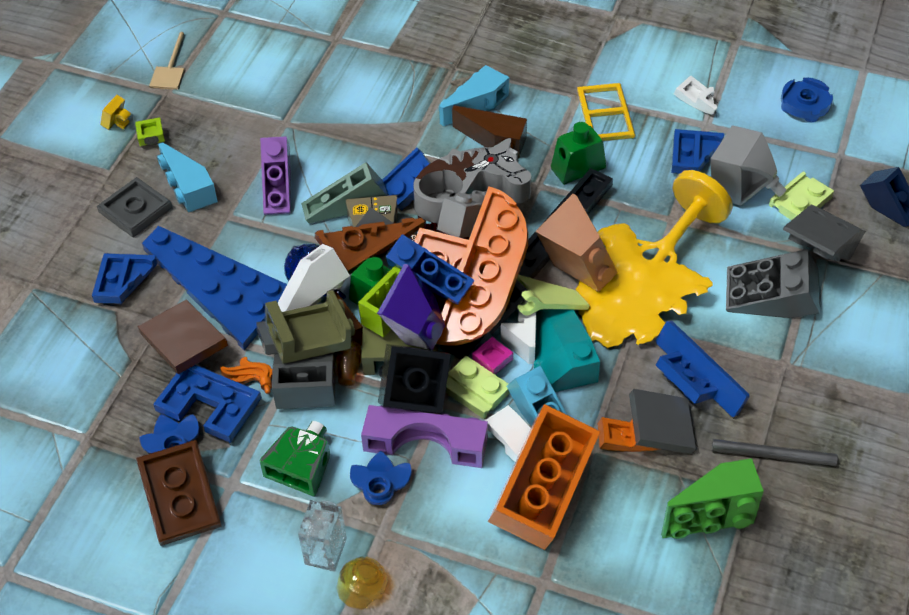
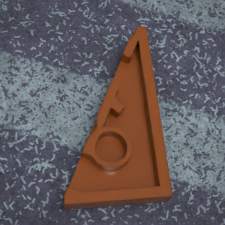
M422 218L402 219L401 223L385 225L384 222L362 224L359 227L347 226L342 227V231L329 233L318 230L315 232V239L320 245L324 244L335 250L350 275L366 259L378 257L392 248L402 234L409 237L417 232L419 228H423L425 221Z

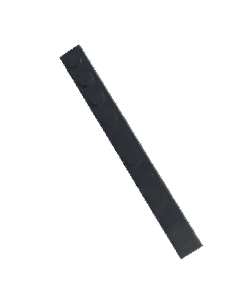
M590 168L547 219L572 194L577 195L588 215L612 187L613 178ZM536 232L528 239V248L519 275L532 279L550 260ZM485 335L469 343L452 346L440 345V348L462 360L473 351Z

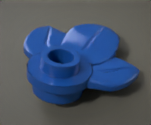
M161 414L154 426V433L139 437L141 446L147 453L151 454L194 441L199 434V424L193 414L184 418L180 423Z
M379 451L369 461L367 467L351 465L350 469L352 484L362 490L365 499L373 505H383L389 502L394 492L404 488L411 477L410 463H402L393 467L390 459L382 451ZM376 490H383L382 493H374Z

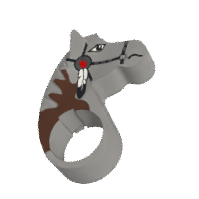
M511 138L505 139L494 147L474 148L452 153L427 165L414 180V209L417 215L432 223L439 222L443 199L427 196L435 192L446 191L452 194L455 193L456 196V193L472 194L474 190L485 192L490 186L503 191L516 203H523L530 199L531 173L518 163V151L510 148Z

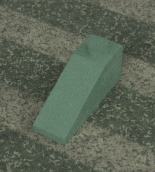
M365 162L302 202L301 205L305 220L308 223L347 215L346 199L388 196L383 180Z

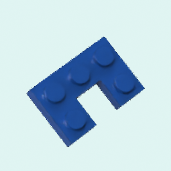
M194 365L180 374L176 373L153 405L155 411L178 421L182 420L196 399L216 407L203 425L204 430L210 435L231 443L262 397L260 391Z

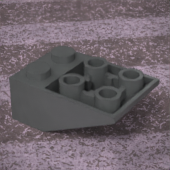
M812 204L783 228L784 231L790 233L788 239L802 246L811 247L816 254L840 262L841 258L851 259L866 232Z
M805 249L728 266L726 311L782 318H797L819 313V269L809 250Z
M336 352L284 364L279 354H275L272 392L276 409L335 406Z

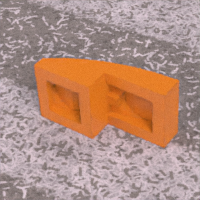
M602 417L597 423L598 430L600 431V449L627 452L661 450L636 445L633 419L627 422Z

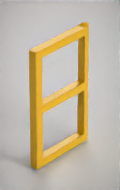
M620 83L577 87L585 123L592 128L590 117L624 114L628 131L598 134L602 141L635 138V132ZM617 90L621 107L588 110L584 93Z

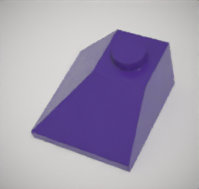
M404 264L377 314L405 344L433 350L445 327L435 295L408 264Z

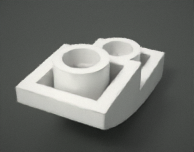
M508 405L485 421H488V431L505 445V453L516 462L531 428Z

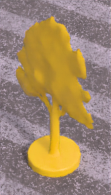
M685 170L676 177L672 187L673 193L679 204L686 211L670 232L659 241L649 242L637 239L636 234L625 223L614 224L601 228L598 231L618 273L599 292L579 281V285L575 289L590 305L588 310H578V314L582 316L583 324L592 341L597 340L604 347L609 348L619 346L623 343L624 338L634 334L637 339L636 344L650 342L660 334L666 323L658 315L661 311L667 312L673 309L678 315L686 314L687 301L681 297L693 293L699 296L707 293V289L713 286V282L708 277H702L685 265L676 263L677 254L674 251L675 245L696 218L708 223H721L731 214L733 203L730 195L712 177L695 170ZM654 248L659 249L651 260L643 257L644 251ZM670 256V260L665 262V258Z

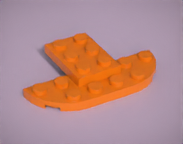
M490 186L487 189L469 240L419 228L414 241L474 279V283L458 305L446 300L442 311L445 327L436 343L439 345L452 346L472 342L488 333L499 322L507 308L526 255L528 228L521 210L511 197Z

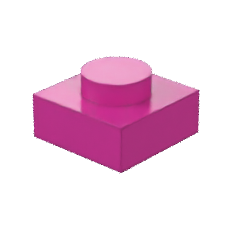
M491 337L472 353V360L496 375L513 360V352Z

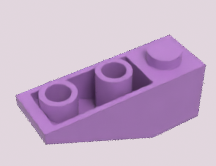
M287 136L260 138L264 215L290 213L291 163L290 146Z

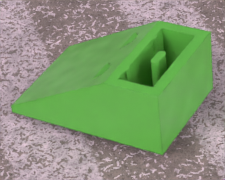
M752 458L719 464L668 501L661 532L662 539L669 537L680 539L693 533L704 532L710 534L724 528L734 527L741 529L754 524L764 490Z

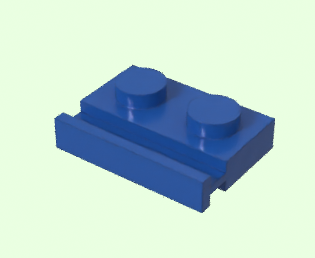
M415 148L382 179L388 196L397 195V206L401 211L414 200V180L421 170L431 163L419 148Z

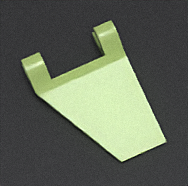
M518 274L517 280L528 290L523 291L521 295L529 302L525 305L517 306L523 315H531L541 309H589L590 305L576 290Z

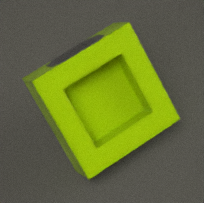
M160 117L135 122L139 146L165 142Z

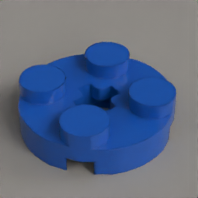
M806 77L802 81L795 82V79H793L783 87L781 109L785 113L803 118L807 122H816L819 120V117L829 112L833 101V94L828 92L829 87L820 80Z

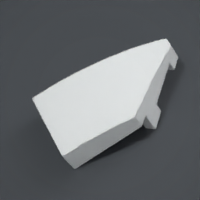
M689 76L674 92V95L680 100L702 112L713 115L717 109V105L714 104L713 100L714 87L706 88L692 76Z

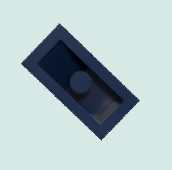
M899 167L874 171L860 185L871 208L903 227L909 226V185Z

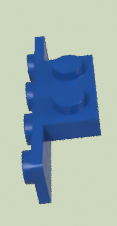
M672 320L666 321L656 338V344L667 355L660 356L656 366L694 404L714 399L730 416H738L750 397L749 393Z

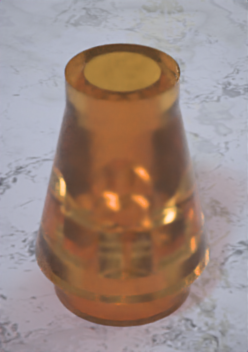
M351 341V349L335 352L338 383L340 385H355L362 360L361 345L357 342Z

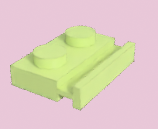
M803 171L785 186L786 192L782 196L778 197L775 194L770 199L769 206L777 207L779 213L792 220L811 204L819 208L824 206L832 199L834 190L813 177L811 179L808 178Z
M465 356L448 372L445 393L483 419L510 394L506 387L508 385L507 382L468 356Z

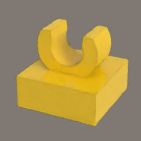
M116 94L102 110L101 126L109 130L116 124L118 127L125 129L130 123L128 118L131 116V113L124 109L125 99Z

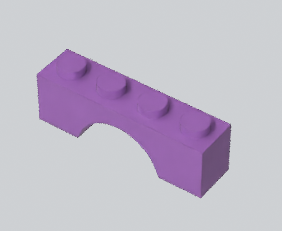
M369 405L361 433L363 451L371 453L382 451L385 455L393 456L398 448L405 443L425 439L443 446L449 453L452 464L482 468L488 440V421H482L473 417H453L444 413L432 414L382 405Z

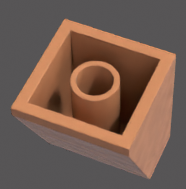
M572 194L535 231L554 267L599 292L618 273L577 195Z

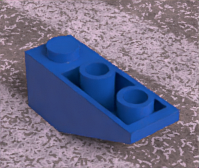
M403 234L386 256L388 268L392 269L396 266L401 269L404 264H408L432 293L457 305L474 283V279Z

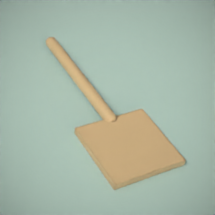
M183 32L179 33L168 67L156 66L149 88L178 90L185 69L175 68L173 65L184 36Z

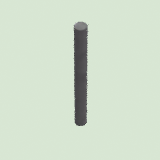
M713 439L712 451L831 466H836L838 455L833 453Z

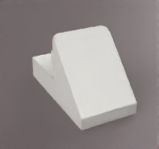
M519 312L518 323L501 324V341L528 364H534L536 312L531 315H523Z

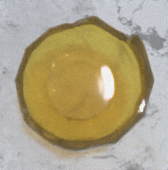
M361 556L348 561L341 569L336 589L339 599L347 606L358 609H365L371 602L377 599L380 600L388 583L386 570L377 560L368 556Z

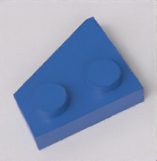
M675 129L671 173L680 174L685 170L700 172L722 142L724 133Z
M104 253L92 293L94 303L122 304L157 266L156 255Z

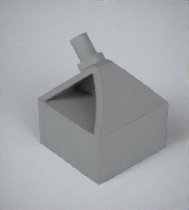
M732 125L711 157V177L726 189L732 199V203L740 206L764 187L771 189L778 197L786 192V188L779 182V177L776 175L777 168L763 133Z

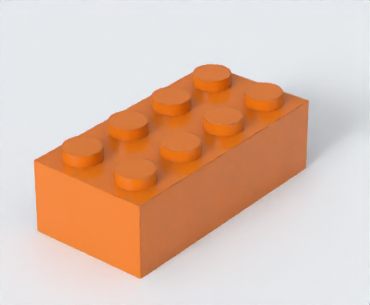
M544 404L534 420L488 522L545 550L555 538L600 431Z

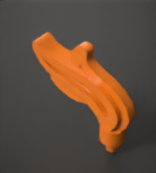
M243 357L240 360V366L229 368L222 366L220 368L222 376L241 384L256 380L260 382L261 389L265 390L266 394L271 392L273 369L265 363L249 362L247 357Z

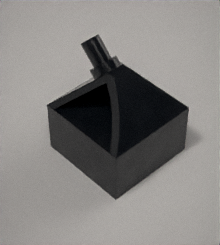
M386 344L384 363L379 369L381 383L378 403L385 407L442 414L451 354Z

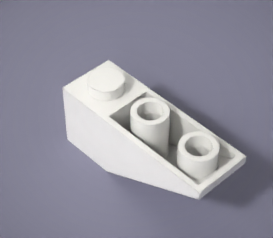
M322 244L300 260L278 301L282 312L317 305L327 291H334L343 285V280L350 275L335 250Z

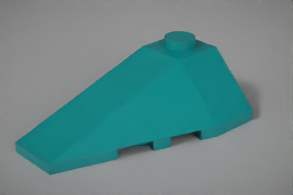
M541 309L536 311L534 369L541 366L555 392L597 383L599 379V357L590 336L572 309Z

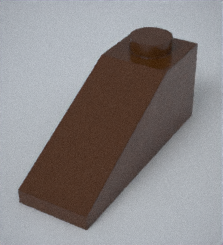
M453 105L452 122L455 129L484 147H494L505 139L511 138L510 148L518 151V158L520 157L527 138L526 118Z

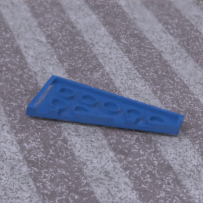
M157 226L142 242L144 251L148 255H156L157 264L161 268H165L172 275V279L178 285L181 284L186 289L187 294L211 318H214L222 326L223 330L238 342V345L243 350L258 335L256 322L265 321V303L276 300L278 303L287 286L286 283L160 226Z

